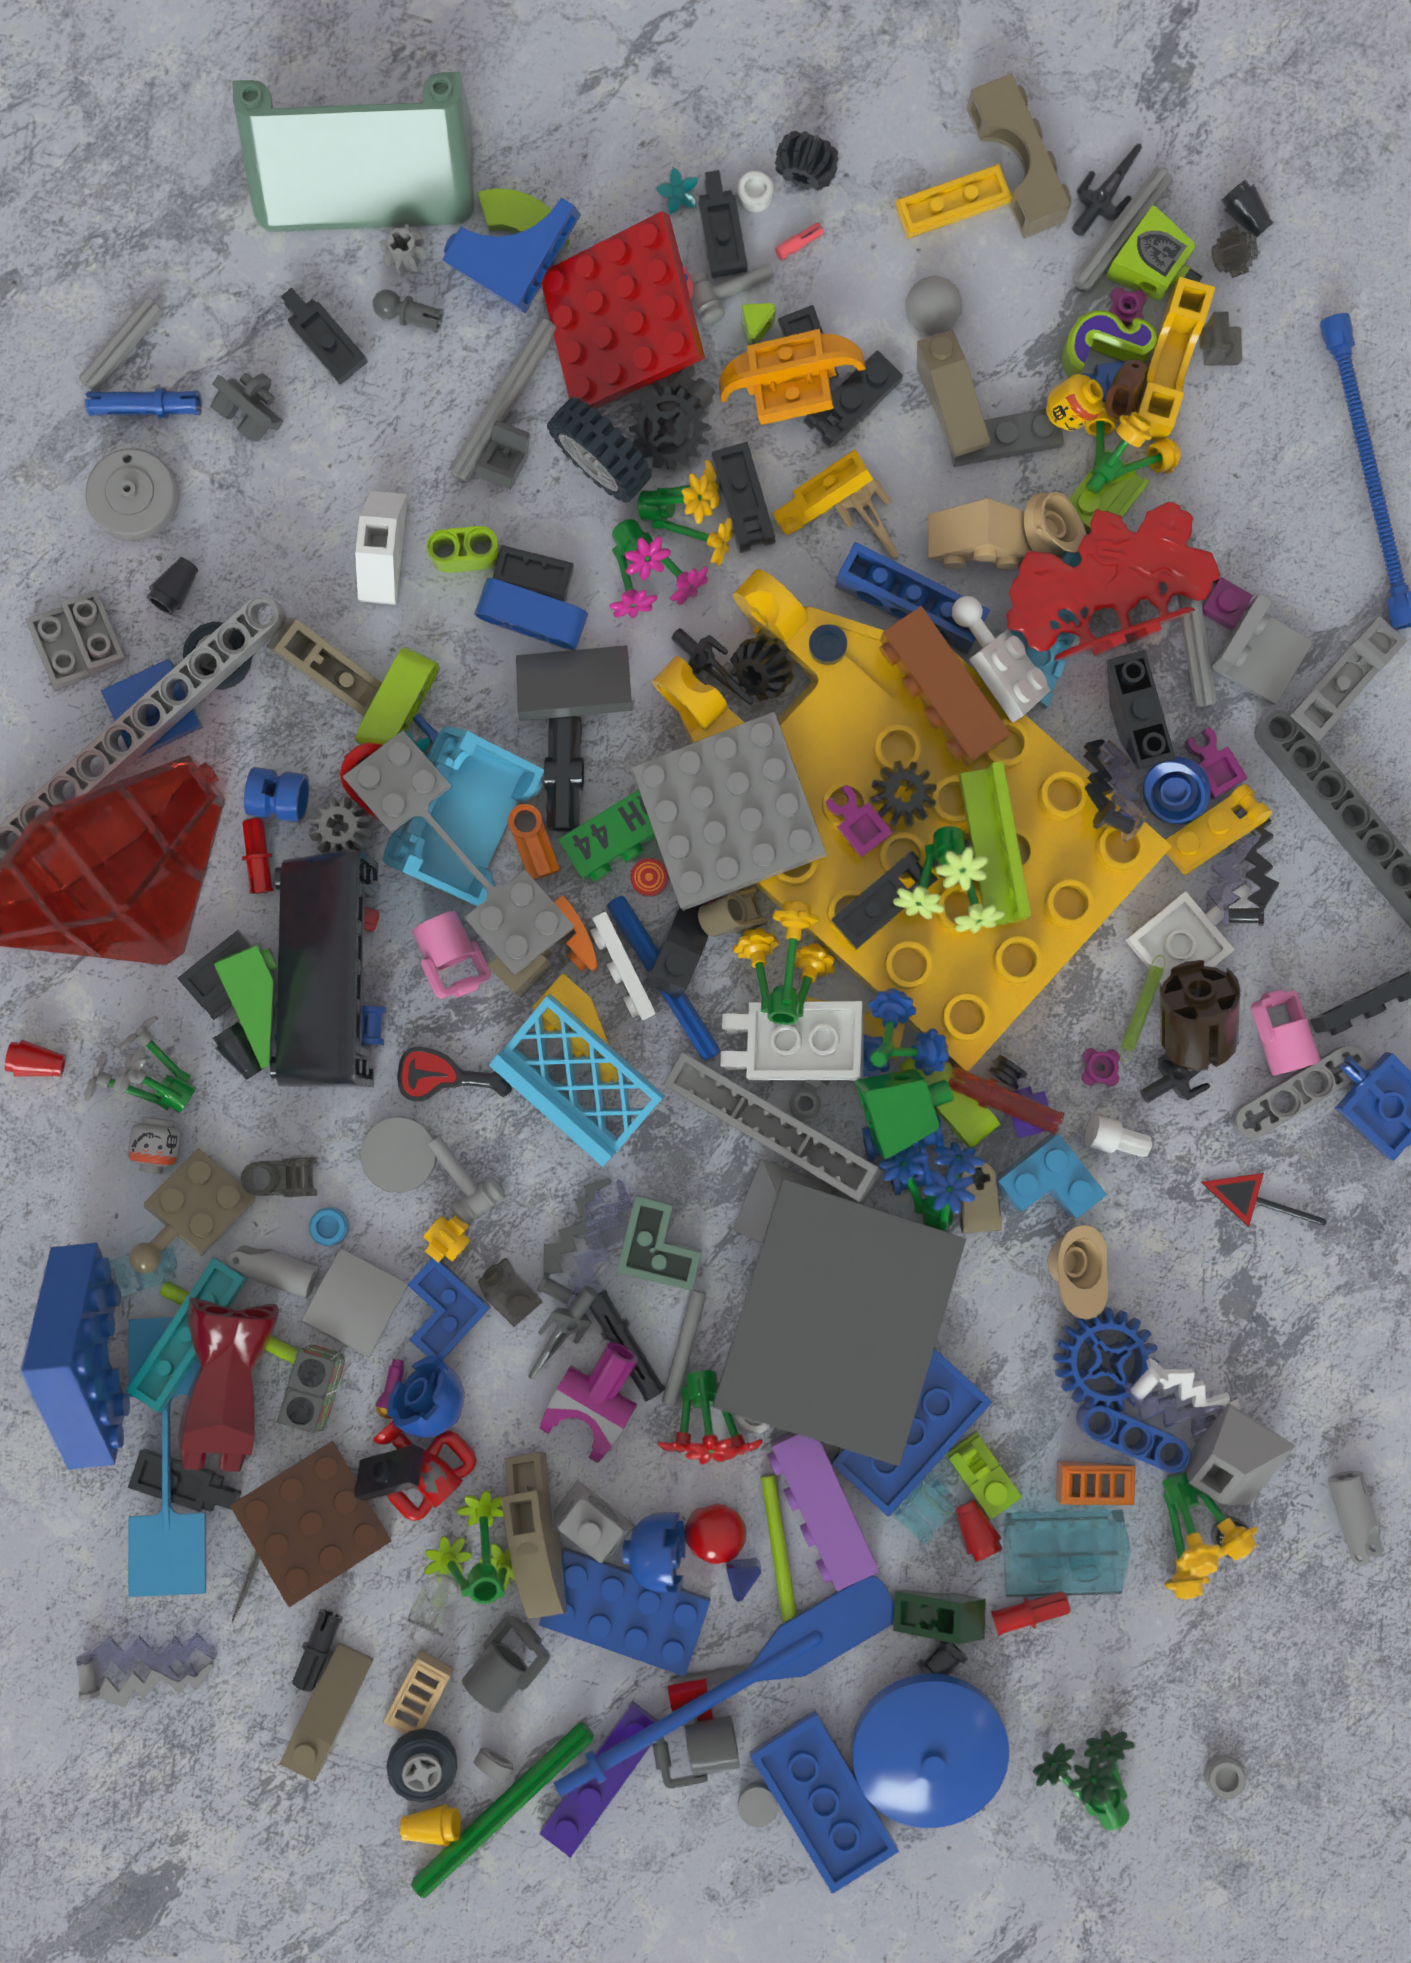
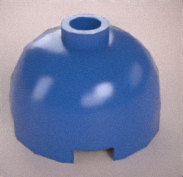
M425 1357L411 1365L415 1371L407 1378L404 1384L397 1381L388 1400L387 1414L393 1418L394 1425L405 1433L414 1437L433 1438L457 1423L463 1409L465 1391L460 1377L453 1369L436 1357Z
M679 1512L653 1513L642 1518L633 1528L631 1539L624 1540L623 1563L630 1564L633 1578L639 1585L649 1591L678 1594L681 1590L684 1576L676 1574L677 1569L680 1567L681 1558L686 1557L684 1522L678 1521Z

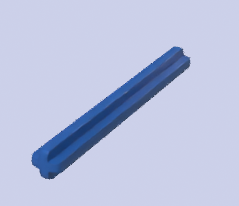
M622 895L618 896L607 904V908L647 972H649L658 949L626 898ZM660 991L704 1061H708L720 1053V1048L685 992L677 999Z

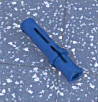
M156 388L155 391L148 392L87 391L85 396L91 399H85V407L89 416L158 415V418H168L169 415L177 414L201 415L202 398L199 391L173 392L166 391V388Z

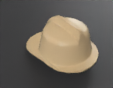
M1088 1225L1074 1226L1066 1232L1064 1237H1061L1054 1243L1050 1249L1047 1259L1048 1270L1052 1278L1058 1283L1060 1296L1067 1310L1075 1317L1086 1320L1098 1316L1108 1301L1107 1245L1102 1234L1096 1228Z

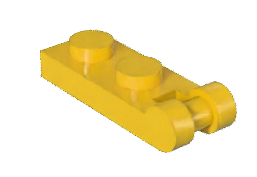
M1248 784L1239 786L1232 792L1230 797L1165 839L1172 845L1166 855L1184 876L1257 828L1271 816L1272 811L1265 803H1259L1254 798L1255 792ZM1243 808L1247 815L1239 819L1235 812Z

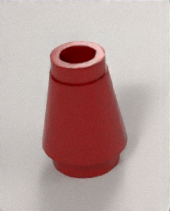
M22 1039L20 1043L11 1042L9 1044L5 1058V1071L12 1072L14 1077H61L65 1068L66 1055L58 1054V1052Z
M975 1499L954 1509L957 1514L967 1555L971 1554L975 1562L988 1558L1003 1549L999 1541L1002 1537L977 1505Z

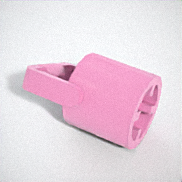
M450 911L433 917L412 930L424 957L421 962L422 968L436 997L444 999L452 995L455 997L463 996L476 991L478 985L483 984L491 977L490 969L478 944L475 941H470L457 911ZM471 957L479 976L467 977L452 983L450 987L444 988L437 972Z
M1281 989L1263 994L1261 1000L1252 1003L1251 1011L1272 1076L1321 1062L1308 1020L1305 1017L1296 991L1284 992ZM1285 1003L1291 1022L1272 1027L1267 1008Z

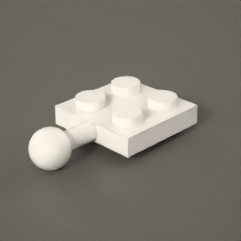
M971 596L961 597L952 607V617L958 625L969 627L982 646L969 660L1013 723L1023 717L1051 691L1047 685V679L1044 673L1033 665L1026 654L1024 644L1017 636L1012 634L1010 629H1006L994 638L981 619L983 614L981 603Z
M1232 883L1224 889L1222 901L1205 914L1185 891L1131 934L1125 941L1148 969L1151 966L1150 964L1164 969V972H1162L1163 976H1161L1162 978L1159 981L1161 985L1171 975V969L1184 962L1204 960V966L1215 967L1235 950L1215 925L1229 915V908H1249L1252 902L1247 899L1253 893L1246 884Z

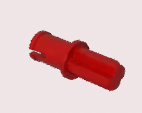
M261 818L243 820L246 856H242V861H246L249 894L274 892L269 859L273 856L272 853H267L264 822Z
M1059 1591L1029 1601L1025 1597L1022 1603L991 1611L998 1636H1001L1004 1633L1031 1625L1035 1629L1038 1623L1068 1615L1070 1613V1605L1066 1594L1063 1591Z

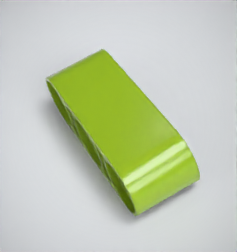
M404 646L395 657L356 733L355 742L360 745L370 742L383 746L401 731L408 732L413 718L417 715L437 676L439 663Z
M911 1057L899 1065L901 1071L915 1069L924 1077L927 1086L944 1079L948 1082L954 1100L934 1109L967 1147L975 1148L1000 1126V1122L948 1061L944 1063L943 1071H935L930 1076H925L923 1069L915 1068V1060Z

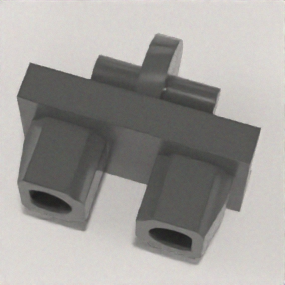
M244 373L240 378V382L246 386L245 388L236 379L231 378L227 381L222 376L217 375L212 385L218 389V392L210 407L220 416L232 420L239 408L244 411L246 415L237 427L243 436L248 440L258 442L268 429L278 430L284 421L264 404L270 405L275 399L269 392L271 386L270 378L264 373L258 374L254 378L248 373Z

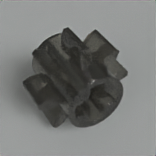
M1238 226L1220 232L1221 237L1217 239V244L1212 246V259L1216 269L1219 272H1230L1232 278L1248 273L1249 267L1253 265L1252 261L1258 258V247L1253 234L1250 231L1246 233L1244 231L1240 232Z

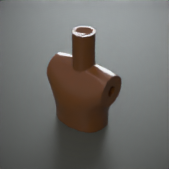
M1135 359L1127 360L1116 373L1105 401L1106 412L1110 417L1119 420L1121 415L1129 416L1130 413L1137 410L1144 378L1148 372L1146 363Z

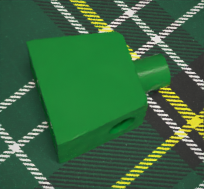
M915 1069L854 1081L874 1146L885 1159L892 1157L937 1131L939 1122L934 1108L954 1100L951 1088L945 1079L927 1086L924 1077Z

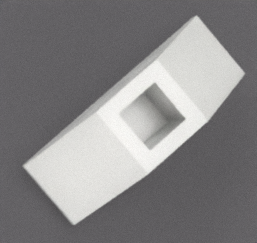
M370 491L359 515L355 551L359 602L397 604L408 500L407 494Z

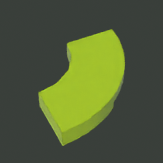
M487 189L477 192L489 231L505 230L517 234L533 227L552 211L540 200L520 191ZM569 237L565 242L564 246L570 244Z

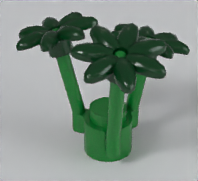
M1103 1730L1101 1739L1088 1738L1086 1744L1089 1748L1085 1750L1084 1756L1090 1757L1089 1770L1082 1765L1075 1764L1073 1770L1079 1778L1073 1780L1068 1775L1072 1766L1067 1761L1073 1757L1075 1750L1071 1748L1065 1750V1745L1060 1743L1054 1749L1053 1754L1047 1751L1043 1752L1042 1758L1045 1763L1038 1764L1033 1769V1773L1039 1775L1036 1785L1041 1787L1048 1779L1052 1786H1055L1058 1781H1062L1080 1800L1081 1804L1085 1806L1089 1815L1097 1816L1104 1829L1109 1831L1118 1830L1129 1821L1130 1813L1124 1802L1127 1798V1793L1122 1785L1117 1761L1118 1759H1125L1122 1750L1132 1749L1135 1747V1744L1132 1741L1126 1740L1127 1733L1124 1731L1111 1736L1107 1730Z

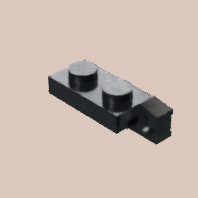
M719 170L705 172L707 194L699 195V212L711 278L748 272L736 197L732 194V190L723 191Z
M292 287L280 296L285 302L284 305L292 313V316L287 319L292 330L339 385L368 363L366 356L319 301L315 302L311 299L305 303Z
M146 1448L140 1450L128 1488L162 1499L161 1453ZM171 1457L172 1503L198 1512L203 1510L212 1512L215 1505L232 1510L229 1505L240 1499L242 1491L222 1485L225 1477L216 1474L217 1472L206 1468L200 1470L184 1469L182 1460Z

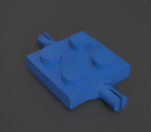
M1385 1052L1367 1070H1364L1350 1056L1344 1060L1345 1063L1340 1064L1339 1068L1354 1081V1084L1335 1109L1382 1155L1394 1161L1407 1146L1411 1145V1071L1390 1052Z

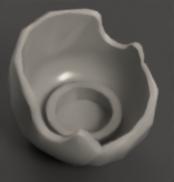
M937 275L920 279L909 291L905 302L908 320L917 331L929 335L939 332L943 333L951 329L962 312V299L959 289L949 279Z

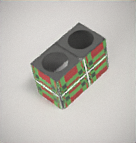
M308 1345L297 1351L277 1423L311 1433H317L326 1428L345 1365V1360L341 1353L317 1345ZM308 1359L320 1361L325 1368L324 1380L315 1387L304 1385L298 1377L300 1365ZM305 1397L312 1402L314 1415L308 1423L303 1424L288 1418L287 1407L294 1398Z

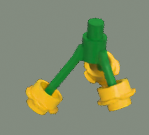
M1103 402L1101 414L1095 420L1085 425L1086 432L1096 436V455L1094 468L1091 470L1093 476L1086 484V488L1090 492L1098 494L1105 484H1110L1113 479L1148 465L1155 473H1172L1174 468L1178 466L1181 458L1179 446L1168 437L1158 438L1155 440V443L1148 446L1146 458L1123 465L1119 458L1129 444L1141 447L1145 440H1151L1152 435L1149 430L1151 423L1136 412H1132L1130 416L1121 415L1119 418L1121 423L1116 428V432L1122 440L1113 453L1104 452V436L1115 430V424L1118 420L1107 414L1105 402Z

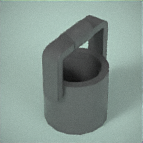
M508 1615L503 1618L484 1642L483 1646L486 1650L463 1677V1686L483 1707L492 1712L500 1713L519 1689L521 1691L525 1690L548 1663L550 1654L541 1643V1637L527 1622L523 1623L518 1617ZM512 1627L516 1630L517 1636L537 1655L529 1667L514 1651L500 1643Z
M731 1715L698 1721L696 1717L682 1725L685 1726L692 1775L671 1779L670 1767L672 1764L668 1742L662 1737L652 1744L656 1769L661 1770L663 1783L669 1789L704 1783L708 1781L707 1774L740 1768L737 1741Z

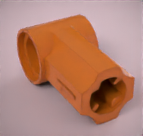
M520 804L514 807L509 813L508 824L525 870L534 880L542 879L561 871L538 809L529 804ZM529 813L535 816L536 826L530 832H520L516 828V819L521 814Z

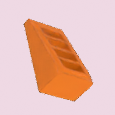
M1057 1460L1056 1500L1059 1504L1134 1505L1136 1466ZM1073 1474H1079V1493L1072 1492ZM1087 1474H1094L1093 1493H1087ZM1102 1474H1109L1108 1494H1101ZM1117 1474H1124L1123 1495H1116Z

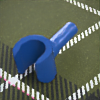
M417 714L413 721L428 738H431L430 741L434 743L439 733L420 714Z

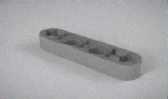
M1356 1046L1335 1048L1320 1057L1321 1062L1302 1068L1239 1106L1232 1115L1231 1124L1234 1131L1244 1138H1258L1353 1082L1343 1070L1333 1074L1328 1068H1335L1343 1063L1342 1054H1344L1346 1057L1353 1056L1355 1061L1366 1070L1367 1057L1365 1053ZM1313 1071L1319 1072L1325 1080L1324 1088L1318 1093L1311 1092L1306 1086V1078ZM1279 1091L1288 1092L1293 1100L1291 1109L1285 1113L1278 1111L1273 1103L1274 1097ZM1266 1109L1274 1118L1273 1121L1270 1120V1116H1263L1255 1122L1256 1130L1244 1128L1242 1124L1247 1120L1246 1112L1250 1115H1255Z

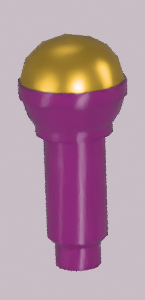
M392 1360L384 1392L381 1393V1396L375 1403L376 1412L382 1418L392 1419L387 1414L388 1400L397 1381L402 1382L404 1373L403 1360Z

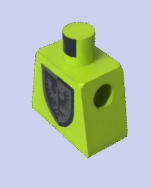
M1152 205L1113 260L1106 278L1133 291L1141 290L1147 297L1161 301L1170 286H1175L1179 276L1200 282L1203 275L1186 265L1196 248L1195 243L1165 214Z

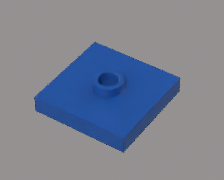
M166 659L101 690L114 721L174 668L170 659ZM181 681L174 687V696L178 701L185 699L187 696ZM156 706L150 707L146 712V721L150 726H154L160 719V711ZM194 708L140 757L203 728ZM127 731L121 733L127 749H129L132 744V737Z

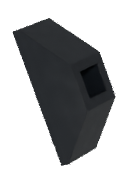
M1142 650L1108 659L1109 704L1119 740L1134 765L1139 770L1164 761L1175 760L1176 756L1146 651Z

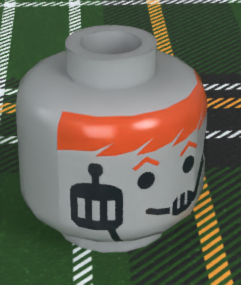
M143 1117L142 1123L133 1125L131 1129L127 1153L129 1160L139 1163V1171L162 1174L163 1167L174 1166L178 1162L182 1132L174 1127V1121Z

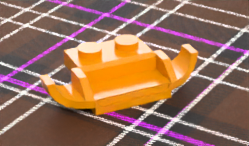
M820 329L748 345L747 351L734 358L721 373L719 379L721 403L728 401V396L733 391L747 387L749 396L755 395L760 425L834 409L829 378L836 376V366L852 365L858 371L865 370L864 354L849 339L836 334H823L820 332Z

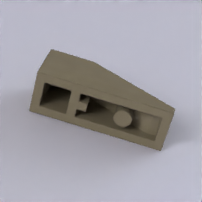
M950 330L917 341V371L954 457L990 446V438L967 361L954 331Z
M287 616L285 625L266 645L269 650L362 716H365L382 684L296 618Z
M340 1642L338 1643L279 1765L312 1781L316 1780L326 1763L370 1669L373 1658Z

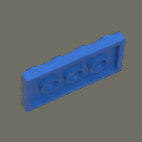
M934 1348L900 1466L843 1448L830 1462L889 1517L989 1407L992 1401Z
M565 1547L562 1555L567 1613L541 1617L539 1626L685 1677L710 1604V1598L681 1588L678 1594L649 1591L637 1583L632 1576L631 1570L606 1561L600 1563L591 1556Z
M816 1710L749 1751L750 1758L832 1894L899 1852L897 1844L874 1806L865 1797L856 1776Z

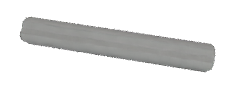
M1166 168L1154 169L1075 273L1073 283L1079 290H1091L1123 248L1151 206L1157 203L1172 183L1173 177Z

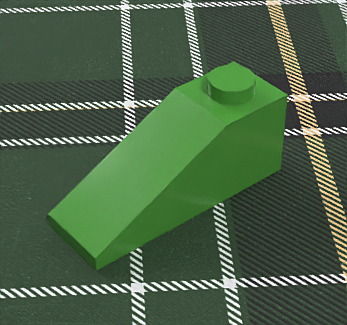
M259 942L218 959L214 965L257 1060L263 1069L270 1065L272 1057L276 982L274 970L278 969V964L271 949L267 948L264 950Z

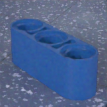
M494 578L486 579L474 612L476 617L485 622L568 650H576L588 617V613L577 606Z
M1099 1402L1091 1408H1086L1084 1403L1077 1410V1425L1095 1441L1170 1473L1180 1472L1189 1463L1190 1451L1188 1446L1170 1432L1124 1412H1119L1113 1407L1103 1406ZM1098 1411L1105 1412L1104 1425L1097 1430H1091L1088 1424L1090 1416ZM1139 1427L1141 1433L1139 1441L1134 1445H1126L1124 1437L1127 1430ZM1167 1443H1174L1176 1446L1174 1457L1168 1461H1162L1160 1456L1161 1449Z

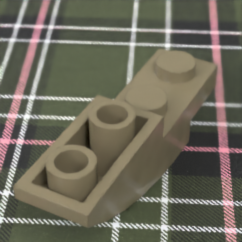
M535 1452L504 1458L508 1495L501 1497L506 1537L516 1584L527 1618L534 1619L566 1614L560 1535L557 1532H553L546 1453Z

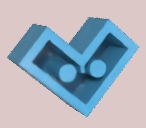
M1059 1133L1048 1135L996 1176L999 1190L1013 1208L1021 1212L1049 1191L1069 1217L1078 1219L1107 1196L1106 1192Z

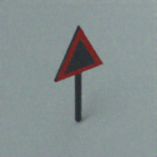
M1264 1173L1201 1182L1247 1227L1250 1226L1255 1204L1324 1226L1327 1223L1326 1219L1258 1197Z

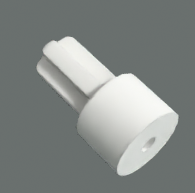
M1098 1114L1092 1116L1085 1132L1086 1147L1110 1154L1115 1152V1150H1120L1136 1156L1147 1157L1152 1148L1150 1136L1122 1128L1121 1121Z

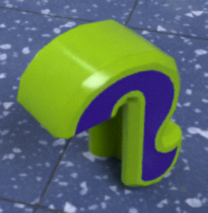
M1092 310L1079 317L1071 329L1062 351V366L1067 377L1081 374L1090 350L1119 361L1135 359L1145 362L1156 345V331L1149 322L1140 318H1135L1129 329H1127L1117 315L1106 310Z

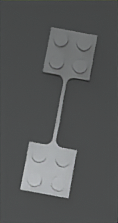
M401 731L343 776L344 780L391 834L411 818L423 817L488 892L486 900L464 918L514 976L575 928L525 869L504 886L496 887L491 885L429 814L430 804L452 786L404 731Z

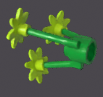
M485 1490L481 1494L480 1500L473 1495H466L465 1502L468 1505H464L457 1510L459 1515H469L467 1520L468 1526L476 1523L480 1524L482 1557L479 1559V1563L475 1564L469 1571L468 1579L466 1580L464 1577L463 1569L459 1564L472 1557L470 1552L461 1551L465 1543L463 1537L455 1540L450 1546L448 1539L442 1536L439 1541L440 1551L435 1549H427L425 1551L426 1557L433 1561L424 1569L426 1575L438 1571V1581L440 1584L446 1581L449 1572H451L460 1586L461 1595L463 1597L470 1596L474 1602L482 1605L490 1604L497 1598H503L505 1595L504 1590L508 1588L510 1578L516 1581L509 1548L504 1553L497 1543H492L491 1553L493 1557H490L489 1527L493 1525V1516H504L503 1508L500 1507L502 1506V1497L499 1496L491 1499L490 1491Z

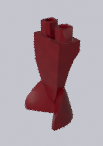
M189 1297L187 1308L188 1326L193 1348L201 1366L189 1390L178 1432L184 1469H203L206 1453H220L219 1468L224 1471L239 1472L245 1456L252 1455L255 1436L254 1394L251 1370L254 1369L265 1351L279 1315L277 1304L260 1305L236 1311L209 1301Z

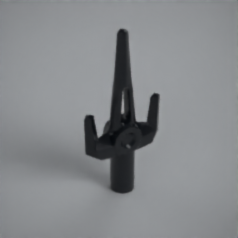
M1141 144L1134 146L1114 172L1095 191L1088 189L1095 176V172L1090 171L1076 191L1079 201L1087 207L1072 226L1074 233L1084 236L1098 215L1107 220L1117 219L1132 200L1131 196H1126L1116 207L1111 201L1124 176L1142 149ZM1119 174L1120 176L1110 191L1106 190V187L1114 177Z
M682 628L677 629L673 633L671 639L691 657L688 664L693 670V675L701 683L707 685L698 674L704 670L747 704L752 705L754 703L753 699L715 659L712 647L724 655L728 654V650L714 637L708 635L697 643Z
M1164 1054L1158 1058V1069L1163 1077L1140 1090V1093L1147 1103H1150L1171 1089L1174 1090L1179 1098L1190 1100L1209 1089L1210 1084L1204 1083L1190 1089V1079L1202 1070L1189 1072L1187 1068L1172 1063L1167 1054Z

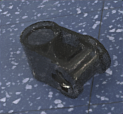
M317 1157L282 1158V1160L250 1163L241 1173V1185L247 1193L254 1196H317V1189L313 1188V1165L317 1163ZM260 1167L266 1169L270 1175V1182L264 1189L256 1187L253 1183V1174Z

